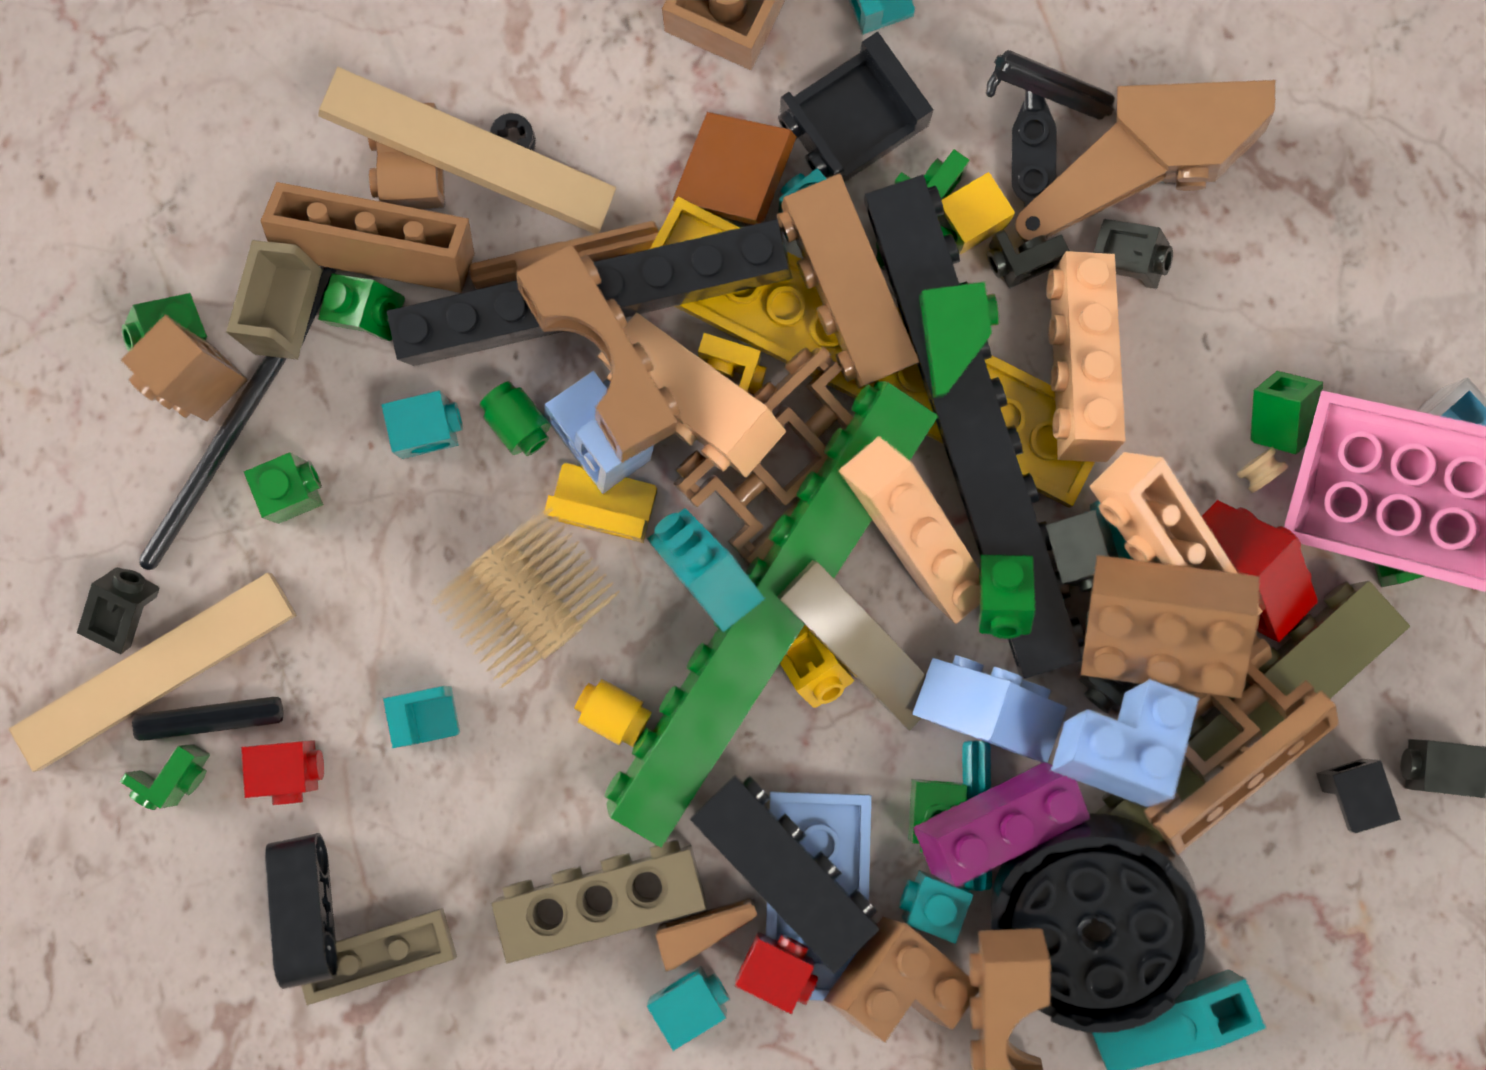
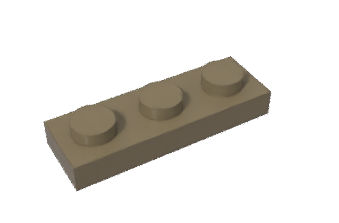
M440 908L336 941L338 959L336 978L301 986L306 1004L311 1005L454 960L457 954L444 909Z

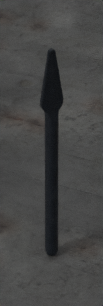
M325 267L321 273L303 343L324 299L331 275L336 273L334 268ZM271 356L263 358L140 555L139 565L143 569L153 570L159 565L287 358Z

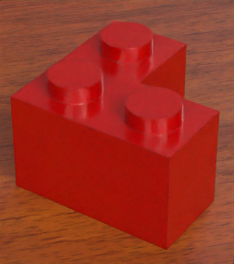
M1217 500L1201 517L1237 573L1259 576V607L1262 612L1258 618L1256 631L1279 643L1318 603L1311 582L1312 575L1306 567L1300 549V540L1293 532L1283 526L1274 527L1259 520L1252 512L1245 508L1239 507L1236 509Z

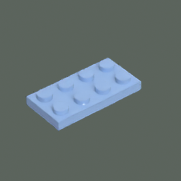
M770 791V811L779 819L786 813L806 834L800 843L813 857L822 851L842 872L836 879L841 887L849 895L857 888L869 901L871 795ZM767 903L766 935L778 941L780 935L783 934L809 948L806 955L813 958L814 969L812 974L818 976L817 984L809 1000L823 1001L856 953L834 974Z

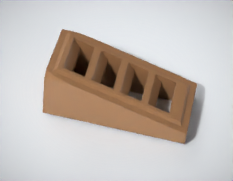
M748 898L660 924L655 935L666 972L674 970L752 921L757 916L755 900Z

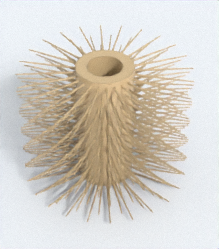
M544 511L537 517H535V514L519 529L522 526L521 524L511 536L507 537L506 535L504 539L491 546L479 558L475 559L469 568L461 571L468 570L467 572L454 579L453 581L455 582L444 589L446 591L438 596L440 598H448L456 591L451 596L453 598L445 603L448 605L445 609L451 608L459 600L461 602L464 601L455 608L456 610L451 618L455 617L456 619L461 611L466 612L465 614L467 615L460 619L461 621L457 629L462 626V623L465 624L468 620L471 621L483 609L485 610L491 606L490 609L481 615L479 614L475 618L477 620L466 627L465 635L469 632L472 633L477 627L479 629L484 621L490 622L471 638L470 642L472 644L478 639L481 640L484 634H488L493 628L496 629L502 622L505 624L480 644L481 646L476 649L478 652L483 651V648L488 647L492 642H496L502 635L505 636L516 625L517 629L502 638V641L494 646L493 650L491 649L489 653L483 656V661L497 654L502 648H506L515 638L518 639L522 634L524 635L516 641V644L503 652V655L496 659L486 672L497 667L501 662L506 661L529 641L531 646L518 654L514 660L497 673V676L494 677L495 679L507 673L535 650L538 652V654L530 658V661L510 676L501 685L502 688L516 677H519L528 668H531L541 658L543 660L567 643L584 628L582 625L587 623V620L610 603L620 592L618 590L615 594L613 593L594 609L592 608L584 617L577 620L576 616L599 599V596L605 593L612 586L613 582L601 588L596 594L591 595L572 612L569 610L575 606V603L584 598L588 592L594 589L604 579L606 574L597 578L593 583H589L568 602L563 603L564 599L573 594L598 569L596 567L580 579L577 578L564 591L561 589L571 582L572 578L574 579L576 575L582 572V569L590 564L591 560H585L584 564H580L576 569L573 568L566 576L565 574L562 577L560 576L568 570V567L571 568V565L579 560V557L574 554L571 560L568 559L566 562L559 563L571 554V549L576 548L575 544L577 542L573 545L570 544L566 551L563 550L560 554L557 553L551 559V556L564 545L563 543L568 542L567 540L570 535L568 533L567 537H560L554 543V546L549 544L553 538L561 533V528L564 525L556 531L553 530L551 533L549 531L544 534L549 530L550 522L554 519L552 518L548 525L543 523L535 531L536 525L542 521L541 519L546 513ZM541 535L545 537L542 541L539 540ZM583 550L578 553L580 556L584 554ZM559 565L550 575L546 574L554 567ZM560 578L552 587H550L551 585L549 584Z

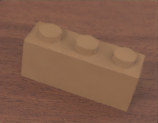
M167 315L121 359L134 373L128 379L129 382L150 401L156 399L168 410L173 408L184 418L193 414L208 421L248 381L214 346Z

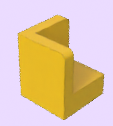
M990 172L942 199L944 216L958 236L956 246L959 255L993 236L994 233L1008 227L1015 214V211Z

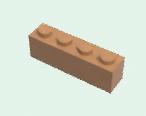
M841 174L785 196L781 204L783 212L777 214V218L787 242L796 240L803 259L797 261V266L807 289L815 287L823 305L817 307L816 310L827 335L835 333L842 352L837 353L836 358L838 364L843 369L841 372L845 380L849 382L854 379L859 389L919 362Z
M276 182L261 218L267 242L297 245L319 266L462 293L475 255L469 218Z

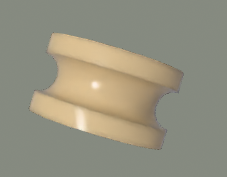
M1274 447L1258 455L1236 473L1240 479L1246 478L1249 480L1250 486L1248 489L1251 493L1264 487L1288 468L1285 461L1278 462L1275 459L1277 451Z

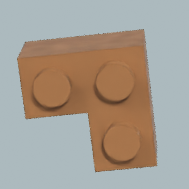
M882 917L877 924L880 930L859 949L823 1001L860 1031L884 1043L910 1006L926 1019L953 1030L970 1006V997H976L978 994L979 986H972L970 976L908 924Z

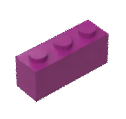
M1043 762L914 826L915 834L931 874L957 887L1090 819L1077 781L1051 771L1053 764Z

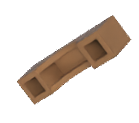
M571 243L516 272L518 290L543 332L569 331L580 334L596 344L605 355L611 369L612 379L607 392L595 407V420L620 462L623 463L673 435L677 426L675 416L680 414L678 405L667 387L664 386L658 389L649 372L654 368L643 346L639 342L632 345L623 330L627 326L625 316L613 298L608 301L604 299L597 287L601 283L600 275L589 256L585 255L580 258Z
M1043 930L978 931L979 953H969L971 985L979 986V997H970L972 1030H979V1040H970L972 1070H1043L1040 1057L1019 1050L1008 1040L1014 1027L1024 1017L1050 1005V958Z

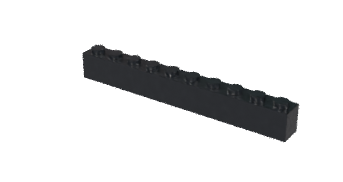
M920 175L866 193L864 205L905 329L919 360L917 366L932 412L938 415L936 424L980 557L981 555L1033 556L1035 614L1031 633L1007 639L1018 673L1026 679L1082 661L1083 657L1080 647L1085 646L1086 638L1078 617L1069 618L1064 599L1071 597L1068 585L1062 584L1059 570L1054 571L1048 554V551L1053 549L1046 528L1047 522L1042 521L1038 523L1032 506L1033 503L1039 502V496L1031 474L1022 475L1016 457L1023 454L1019 434L1014 425L1006 427L1001 408L1007 406V399L999 377L991 379L985 363L986 359L992 358L988 340L944 397L933 399L919 297L923 290L968 284L967 281L962 283L958 281L953 264L960 262L958 249L951 233L943 235L938 216L944 215V208L938 189L935 185L928 188L924 175Z

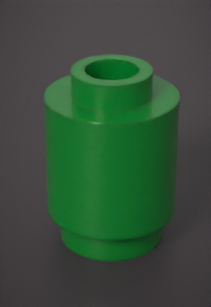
M507 381L495 387L481 400L479 406L485 412L483 419L512 455L523 452L525 456H530L548 442L549 437L546 433L550 429L551 423L521 387L515 388L510 381Z

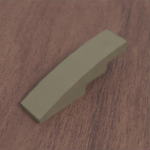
M812 560L777 598L910 731L922 719L912 715L926 675L818 562Z

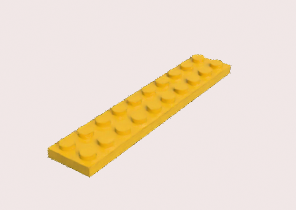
M677 197L650 249L740 227ZM787 252L793 279L674 306L785 364L805 347L811 352L815 348L825 347L831 354L829 357L834 362H837L836 354L842 352L835 333L827 335L822 327L816 308L823 304L816 288L807 289L797 266V261L801 260V258ZM992 355V358L986 359L985 363L990 378L999 377L1006 395L1007 406L1001 408L1006 427L1014 425L1021 440L1023 454L1016 457L1022 475L1030 473L1037 492L1071 508L1095 462L1058 460L1057 439L1053 435V416L1056 410L1055 391H1052L1050 384ZM917 364L878 380L889 382L932 411ZM816 368L809 376L815 378L820 372ZM841 371L827 384L854 399L857 398L864 388L858 389L854 379L847 382ZM876 381L868 385L873 387ZM935 421L927 436L943 444Z

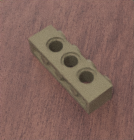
M679 840L665 842L662 848L657 845L649 847L651 856L631 861L630 853H625L601 860L602 869L582 874L581 866L551 874L553 883L534 888L532 879L502 887L504 896L498 897L491 905L506 964L706 910L707 902L692 845L680 848ZM642 872L656 874L662 882V892L654 898L642 897L635 889V877ZM595 885L606 887L612 894V907L606 911L592 909L586 900L588 888ZM553 899L561 905L563 919L560 923L550 925L540 919L537 909L541 900Z

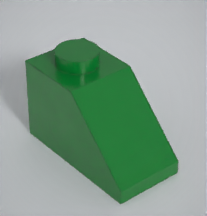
M985 282L923 290L920 294L919 299L933 399L944 397L992 335L991 326L999 325L996 295H987Z

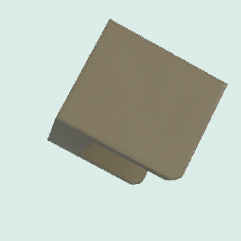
M252 240L226 333L254 355L298 360L322 269L297 245Z

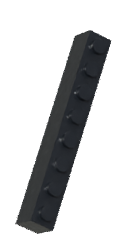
M778 219L593 262L601 278V283L597 285L598 289L606 301L612 298L616 301L625 317L634 316L636 312L643 314L793 279L784 236ZM517 280L387 311L396 358L412 366L565 332H543L518 290Z

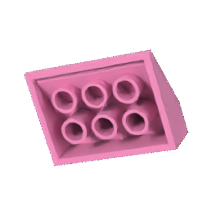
M1321 391L1284 527L1293 532L1300 540V543L1486 592V426Z

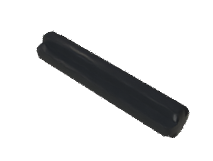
M1006 50L1003 55H998L994 61L996 65L994 75L997 79L1098 120H1102L1105 116H1111L1114 111L1112 105L1115 97L1112 93L1011 50Z
M266 697L136 714L132 719L133 735L138 741L277 724L283 721L284 711L281 698Z

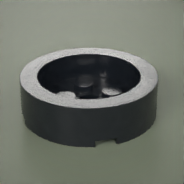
M1089 813L1090 819L1001 864L992 889L991 930H1043L1050 958V1005L1039 1009V1011L1050 1016L1052 1023L1072 1030L1090 1033L1119 1032L1142 1026L1169 1011L1175 1006L1174 1000L1186 988L1190 980L1195 981L1206 947L1205 920L1194 881L1180 855H1177L1160 835L1130 819L1109 814ZM1093 918H1097L1099 922L1106 923L1112 929L1110 935L1102 941L1087 939L1082 934V930L1087 924L1092 922Z

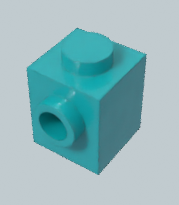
M919 870L915 881L908 879L898 908L904 910L902 919L909 926L956 944L973 894L965 887L960 885L955 887L934 875Z

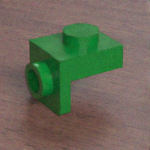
M332 274L317 320L330 326L363 331L381 340L392 341L387 311L403 307L405 297L375 280Z
M191 293L132 305L125 324L121 328L127 350L130 351L165 315L206 341L207 334Z
M981 555L979 564V633L992 634L1002 639H1011L1020 635L1030 634L1035 614L1033 556Z
M195 744L179 745L156 779L140 770L125 772L120 782L132 790L129 794L130 798L147 809L156 810L157 807L161 809L177 806L184 794H192L203 781L207 772L203 766L210 757V754Z

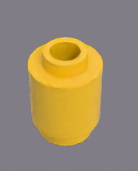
M601 679L597 686L588 683L574 706V709L581 713L578 719L579 724L619 746L624 742L634 747L652 715L650 710L642 707L644 701L604 679Z

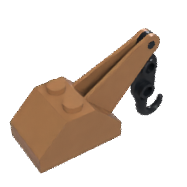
M994 72L987 82L986 95L988 97L995 95L997 86L1002 81L995 77ZM1276 80L1117 86V123L1058 178H1056L1057 128L1045 98L1025 90L1024 102L1012 128V188L1015 195L1024 203V209L1016 219V230L1019 237L1024 242L1044 235L1047 239L1160 181L1176 183V190L1181 191L1205 189L1206 182H1215L1266 132L1275 112Z

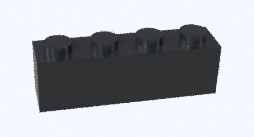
M735 774L691 816L690 821L835 974L880 930L872 919L878 911L857 888L849 895L841 887L836 879L842 872L822 851L815 857L807 851L800 843L806 834L786 813L779 819L773 815L764 805L771 797L751 776L742 782Z

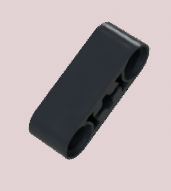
M320 833L268 843L265 849L272 960L277 983L281 989H287L335 979L338 972L329 859L324 839Z

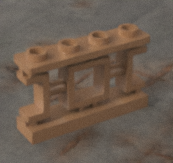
M807 347L803 348L784 366L789 372L788 375L776 386L771 381L767 382L753 395L755 399L772 411L816 368L820 372L806 387L823 406L806 423L789 406H784L774 415L782 426L787 424L817 456L784 488L778 484L760 463L752 470V474L733 492L716 475H711L698 487L696 482L714 466L698 450L690 454L676 468L680 477L673 484L694 506L698 507L715 491L745 523L728 540V543L739 552L748 565L756 557L764 560L774 544L769 540V536L775 524L784 514L790 516L801 499H797L752 543L750 540L764 526L752 515L746 506L765 488L781 505L786 506L796 497L797 491L811 471L818 473L828 458L824 454L826 446L819 440V437L836 420L846 430L853 419L852 415L825 387L843 370L837 362H834L829 357L831 354L825 347L815 348L812 352Z
M1256 632L1245 679L1251 686L1242 693V698H1235L1232 701L1228 696L1176 689L1198 698L1193 721L1214 705L1241 732L1206 762L1187 744L1181 769L1187 765L1203 781L1204 785L1183 802L1175 792L1174 798L1150 806L1144 811L1148 822L1161 833L1163 840L1177 855L1339 725L1336 704L1321 690L1316 693L1314 687L1307 680L1285 696L1258 670L1272 658L1270 645L1263 638L1260 640L1256 636ZM1267 701L1285 720L1263 737L1261 729L1248 715Z

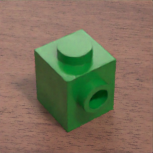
M291 452L244 471L263 519L280 524L323 505L318 492L322 485L315 467L310 461L306 462V460Z
M911 779L908 840L913 844H919L914 826L965 802L967 785L958 782Z

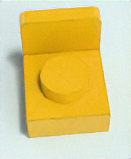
M707 333L703 334L698 349L699 358L727 378H733L734 373L742 374L739 387L749 394H755L762 387L767 367L759 365L761 351Z
M804 625L780 662L797 693L813 708L836 700L842 695L844 689L854 682L850 672L809 631L806 625Z

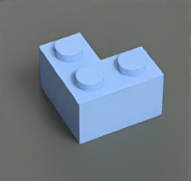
M592 371L545 404V417L601 493L604 494L625 477H628L648 463L651 459L654 445L623 463L620 462L595 420V407L607 392L610 381L606 379L602 382L597 374Z
M955 655L952 663L932 658L912 715L980 739L1018 755L1042 763H1048L1067 709L1066 706L1048 699L1051 692L1050 689L1022 680V676L997 667H993L991 675L981 673L984 665Z
M1149 679L1125 692L1118 721L1086 710L1064 722L1051 771L1145 807L1174 798L1198 698Z

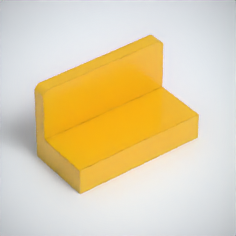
M564 463L560 470L554 496L548 495L544 512L551 508L550 510L552 511L546 515L549 520L554 518L558 520L557 522L644 543L657 488L654 484L625 477L602 494L583 467Z

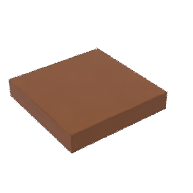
M707 112L672 200L675 202L677 197H680L719 217L752 225L763 223L797 137L790 129Z

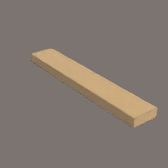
M338 66L319 108L318 117L593 234L600 232L616 187Z
M266 573L9 728V731L32 772L41 771L296 617L297 614L274 575Z

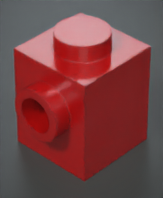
M315 740L241 747L245 798L272 796V805L303 802V793L318 790V780H322L324 777L323 754L321 750H316Z
M758 931L735 977V987L792 1015L797 1002L803 1005L807 1004L817 984L818 976L812 974L814 962L813 958L806 955L809 949L806 945L783 934L780 935L777 941Z

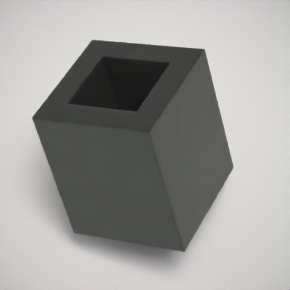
M1092 510L1046 525L1062 584L1074 587L1079 585L1080 592L1092 591L1097 555L1119 558L1108 521L1101 512Z
M1408 740V749L1404 750L1400 763L1402 777L1406 779L1405 789L1486 798V747L1430 740Z

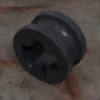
M507 113L501 115L493 122L490 133L505 138L509 135V129L517 128L520 136L526 133L525 138L517 140V144L534 151L536 144L535 134L531 124L525 117L516 113Z

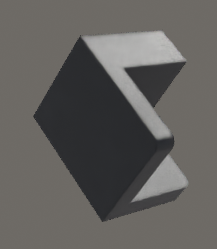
M1360 759L1316 773L1322 792L1336 794L1349 832L1359 833L1401 820L1381 760Z

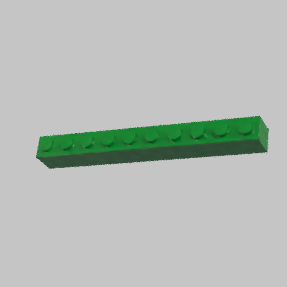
M876 381L873 387L866 385L852 405L851 410L856 414L846 430L839 428L827 443L824 454L828 458L818 473L811 471L800 485L796 494L801 499L790 516L784 514L772 529L769 540L774 544L764 560L756 557L745 571V574L765 599L724 632L714 622V626L718 629L708 645L701 643L693 652L687 664V669L691 672L680 688L676 685L673 686L663 699L659 712L663 715L653 731L649 728L645 729L635 743L632 750V755L635 756V759L627 772L619 771L613 777L605 792L604 797L608 799L606 806L609 818L660 848L666 842L804 627V624L777 596L812 560L818 562L834 579L872 521V518L839 470L877 437L882 438L910 461L938 418L937 414L889 382Z

